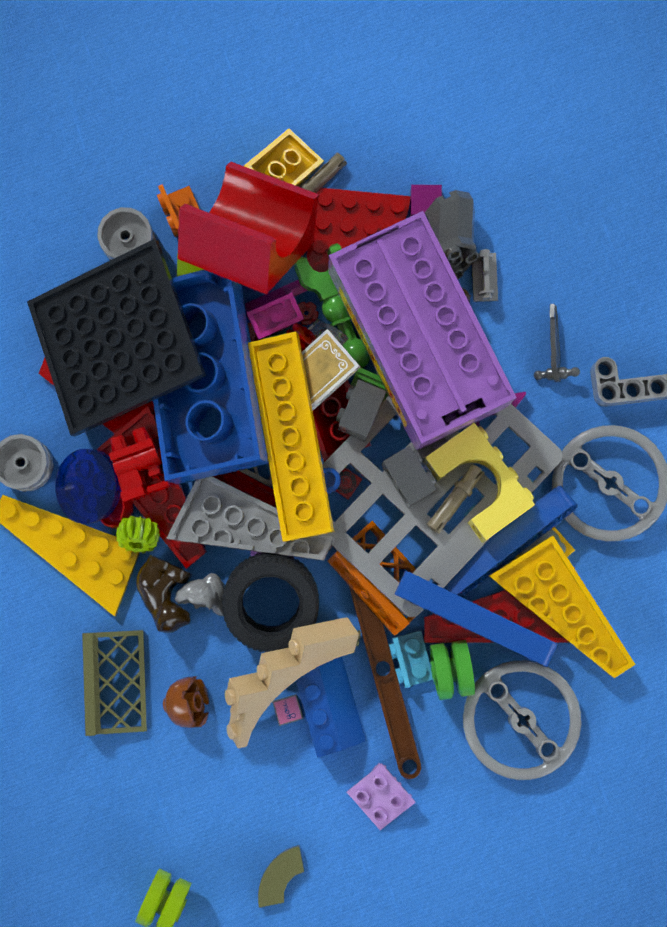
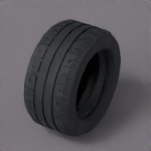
M262 552L261 554L257 553L254 556H250L248 559L246 558L231 572L225 585L222 610L227 628H229V631L239 642H242L244 646L246 645L250 649L253 648L255 651L270 652L289 648L288 644L291 640L293 628L312 625L317 621L319 594L317 584L311 572L302 562H299L298 559H294L292 556ZM264 577H276L287 581L295 589L299 597V606L296 613L289 621L278 626H265L256 623L248 616L243 606L245 590L253 582Z

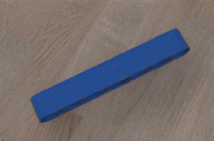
M562 486L554 488L538 500L532 508L489 538L444 589L463 598L488 579L490 574L506 565L569 516L577 508L578 504Z
M408 571L404 572L395 591V595L547 668L558 646L557 643Z

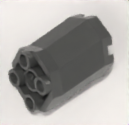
M454 190L449 192L451 196L444 199L443 195L436 198L426 210L425 216L456 278L459 279L471 264L478 259L479 254L473 242L475 221L473 198L468 192Z

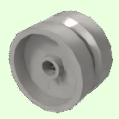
M120 207L110 211L102 218L98 227L97 238L99 244L110 260L156 239L148 219L141 212L133 208Z
M23 434L11 435L0 442L1 483L23 492L35 491L46 484L54 468L53 456L47 446L39 440ZM22 460L25 461L24 466L20 465Z

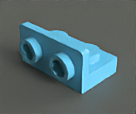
M421 630L392 638L393 643L389 644L392 659L397 658L399 668L395 669L399 684L404 683V687L408 688L415 684L433 680Z

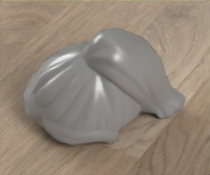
M210 573L204 579H197L186 583L177 591L175 601L177 604L191 603L195 609L207 607L210 610L212 608L217 615L223 616L222 599L225 584L219 576Z

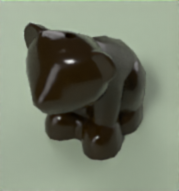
M149 555L138 572L137 590L145 607L150 612L157 630L163 633H172L190 624V613L171 601V592L178 583H187L192 574L154 555Z

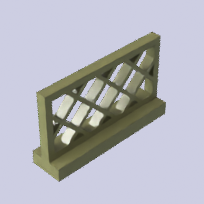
M143 630L82 633L85 736L147 731ZM123 636L119 642L113 637ZM127 636H138V647L131 654L121 643ZM99 637H109L116 643L107 655L98 648ZM118 646L129 655L120 667L108 658ZM138 650H139V661L134 657V655L137 653ZM98 652L104 657L100 662ZM131 658L139 664V672L133 679L122 670ZM105 660L109 661L117 669L108 680L99 674V667ZM119 671L130 681L121 692L109 683ZM139 675H140V686L135 682V680L139 677ZM99 678H100L103 682H105L100 688H99ZM132 683L140 690V697L134 704L122 695ZM106 685L118 694L108 706L100 699V692ZM119 697L131 706L121 718L110 708ZM139 702L141 704V711L135 707ZM100 704H102V705L105 707V709L101 712V714H100ZM134 709L141 715V726L130 727L123 719ZM107 711L118 719L112 728H101L100 718ZM120 723H122V724H124L126 727H117V726H118Z

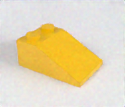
M287 129L247 162L244 167L299 187L302 182L305 183L323 164L324 160L293 131Z

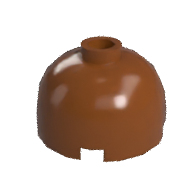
M197 676L181 678L170 685L163 700L164 711L170 720L180 727H202L207 721L209 712L204 713V703L209 704L208 692L202 679H196Z

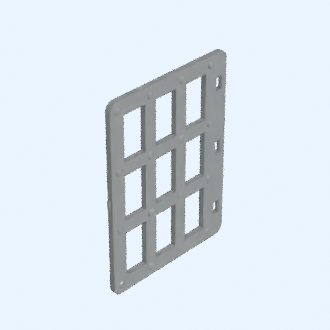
M388 396L381 404L366 442L349 436L322 464L323 468H333L340 474L350 463L371 483L335 522L332 520L334 532L327 534L335 537L332 546L408 617H415L424 609L395 595L399 582L380 563L416 525L437 545V548L412 574L427 581L432 579L438 586L444 588L489 540L487 539L482 543L467 522L494 502L497 495V483L494 484L487 476H482L475 485V488L484 497L450 534L443 529L440 534L430 529L426 525L431 519L427 513L456 481L466 474L467 470L474 463L463 464L438 482L436 481L434 493L407 508L385 470L381 472L361 453L395 415L399 417ZM510 404L507 408L495 413L497 417L485 429L489 437L487 440L492 445L509 427L530 447L512 468L519 477L517 481L523 488L526 487L532 493L561 462L563 454L559 447ZM443 438L430 444V446L436 450L448 442V440ZM410 442L408 446H410L411 449L414 451L415 448L412 442ZM428 446L418 450L419 454H421ZM537 467L542 473L532 482L527 475ZM383 494L404 516L367 553L346 532Z

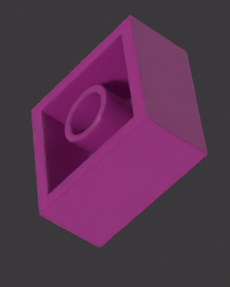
M411 185L410 217L421 211L425 214L434 200L442 196V185Z

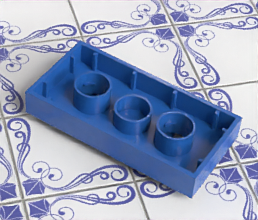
M206 270L172 278L188 326L195 314L203 313L206 317V326L203 333L196 339H193L206 376L153 400L165 481L181 484L269 464L248 343L251 340L242 285ZM215 408L220 411L221 425L214 435L208 438L203 437L200 433L199 423L205 418L208 410Z

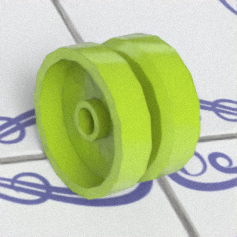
M159 868L141 905L135 923L149 927L157 913L160 917L156 927H173L174 923L178 922L187 902L186 896L192 882L179 878L176 880L172 890L168 891L172 875Z

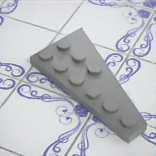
M208 477L195 481L166 539L324 561L335 537L329 534H322L283 542L277 508L214 477Z

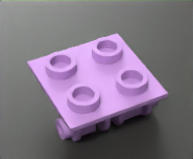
M378 763L372 769L373 771L350 788L347 793L378 829L381 830L411 807L415 800L401 786V782H398L397 778L393 777L386 769V765Z

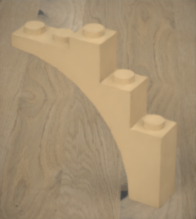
M347 617L293 628L291 640L288 644L289 648L261 653L256 673L229 678L228 687L225 691L226 703L231 705V716L227 725V734L230 739H233L237 748L248 745L251 733L261 715L271 702L288 686L316 667L335 658L354 653L359 633Z

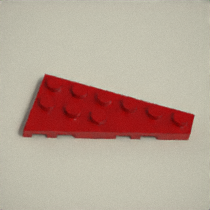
M148 405L92 453L119 487L118 477L109 453L113 452L110 439L125 435L130 446L136 444L132 431L141 427H147L152 438L157 439L159 443L156 418L151 405ZM143 470L147 485H152L153 478L149 477L148 470ZM174 484L171 487L132 501L145 519L150 518L151 522L157 523L160 537L186 569L207 553L204 544L166 539L186 501L181 484Z

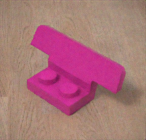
M299 280L245 303L246 316L250 320L258 340L304 320L294 296L308 290L300 285Z

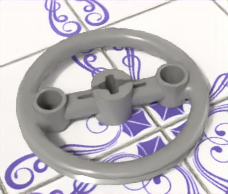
M616 425L595 427L573 438L562 450L563 458L553 470L552 490L558 486L563 487L565 468L567 465H571L574 469L583 471L596 481L602 494L607 496L614 495L630 507L631 512L640 519L638 523L625 529L602 530L589 526L572 512L565 520L583 535L602 541L630 539L650 528L664 511L667 503V463L657 446L638 431ZM614 436L625 438L642 447L653 460L658 473L659 489L655 502H651L644 496H639L623 484V478L618 472L606 471L594 462L590 455L582 449V445L596 438ZM577 454H584L588 459L587 465L577 467L573 462L574 457ZM594 470L601 474V476H603L604 478L611 479L612 477H614L616 479L615 485L617 486V488L623 491L628 496L626 497L619 490L614 489L612 487L609 490L606 489V482L602 477L597 475L594 472ZM638 499L646 501L648 505L647 511L643 514L637 513L634 510V503Z
M526 660L510 661L491 668L475 682V695L467 696L465 702L463 728L470 749L488 769L506 778L532 780L554 772L571 756L580 737L581 711L573 689L559 673L536 662ZM513 672L535 673L551 681L559 689L567 703L570 717L568 735L562 747H559L553 740L547 738L536 725L534 713L528 708L520 706L509 694L507 686L501 680L503 675ZM495 684H501L503 694L497 698L491 695V688ZM482 693H486L489 698L496 701L507 713L510 726L518 733L525 734L536 747V752L543 759V764L531 768L509 767L493 759L485 751L477 737L474 722L476 705ZM508 704H510L518 714H521L522 716L527 715V717L525 718V721L527 722L526 724L532 729L536 736H534L532 732L529 730V728L525 725H517V723L519 722V719L517 718L518 716L508 706ZM552 743V753L546 756L541 753L543 744Z

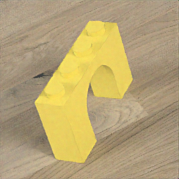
M473 423L426 456L423 463L437 482L457 467L466 463L481 464L493 473L497 482V495L494 502L467 522L483 543L535 504L532 501L534 500L532 493L526 487L523 488L517 481L519 477L512 467L508 468L502 461L504 457L501 451L496 446L492 447L487 439L489 437L486 431L481 426L477 427Z

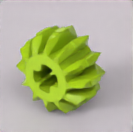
M141 516L122 518L117 528L116 541L126 551L145 554L146 551H153L154 547L157 546L160 536L159 528H157V523L151 522L150 518L144 519Z

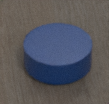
M323 468L327 494H330L338 489L341 481L340 475L333 468Z

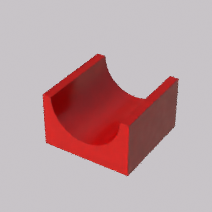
M229 162L226 165L220 193L209 213L188 204H183L179 208L178 259L267 294L313 245L319 194L234 162Z

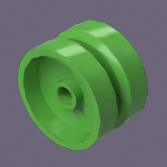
M466 640L452 642L450 646L451 658H449L447 647L443 643L430 645V667L438 699L445 700L453 697V682L456 683L457 691L462 697L475 695L474 675Z

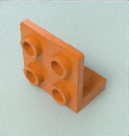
M163 184L158 186L161 193L157 194V198L165 216L170 214L166 219L174 237H177L179 232V208L183 204H188L198 209L199 207L190 186L167 195Z

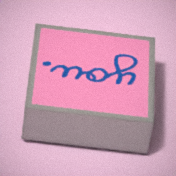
M297 694L272 701L279 726L304 719Z

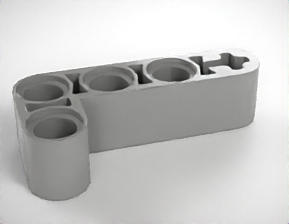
M609 357L600 358L591 367L590 375L595 402L600 406L608 407L667 399V374L619 380L616 362ZM600 364L608 367L609 374L607 376L600 374L598 370ZM652 382L659 384L661 388L660 394H656L651 390ZM628 385L636 389L637 394L635 397L627 394L626 387ZM603 388H607L612 392L611 400H607L602 396Z

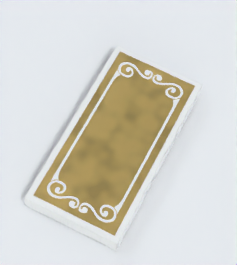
M328 329L302 351L312 411L361 368Z

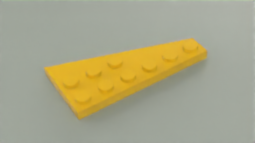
M2 495L0 499V524L113 616H116L140 552L134 553V551H126L125 548H121L118 541H116V536Z
M553 535L489 575L491 579L611 677L616 678L636 665Z

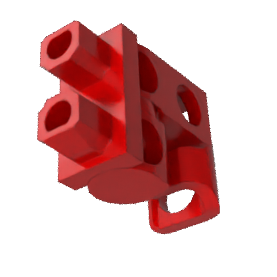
M141 427L132 431L136 444L130 446L125 435L110 439L113 452L109 453L118 477L123 502H132L151 495L150 493H155L174 485V483L165 481L164 471L160 467L162 465L159 443L157 439L152 438L147 427ZM143 470H148L149 477L153 478L152 485H147Z

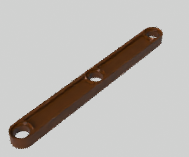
M349 586L397 766L404 778L413 779L420 774L421 763L383 623ZM381 661H385L390 665V672L385 676H381L376 672V665ZM406 760L416 762L417 769L414 773L407 774L403 771L402 766Z

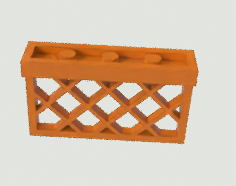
M373 521L352 538L364 550L365 548L373 549L376 544L365 543V533L369 530L377 537V543L385 536ZM395 547L391 551L394 556V563L381 562L380 565L382 567L394 568V579L400 583L399 569H406L408 572L413 573L416 568ZM338 551L328 560V563L394 636L415 618H406L383 593Z

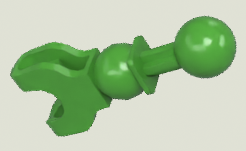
M337 243L332 244L328 249V257L330 254L341 250V246ZM301 257L294 264L300 285L304 289L314 292L320 302L323 301L322 312L325 318L331 322L330 328L337 326L343 342L342 346L361 368H364L369 363L370 356L362 340L357 339L350 322L351 318L328 270L326 272H317L312 269L306 258Z

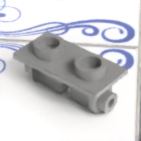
M488 249L480 250L478 259L472 263L473 302L498 301L496 253H490Z

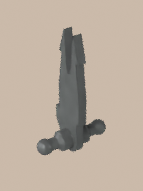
M550 304L551 368H547L546 371H536L534 378L536 380L546 378L547 380L560 382L561 379H566L568 376L577 377L580 374V370L577 367L572 369L560 367L557 305Z

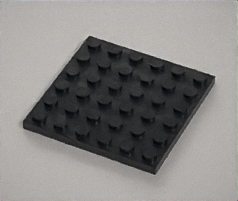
M156 239L27 301L71 436L76 437L206 376L159 241Z

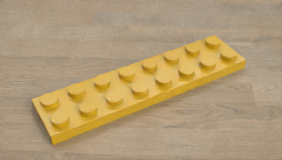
M295 331L249 342L248 347L282 541L288 542L334 532L299 334Z

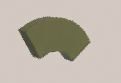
M299 845L281 852L266 868L259 886V908L284 903V891L288 882L295 875L304 872Z

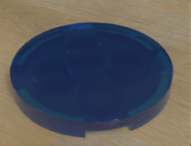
M80 449L69 454L61 463L55 481V492L60 508L67 517L77 523L91 524L106 519L114 511L119 501L121 487L119 486L113 463L107 454L96 449Z

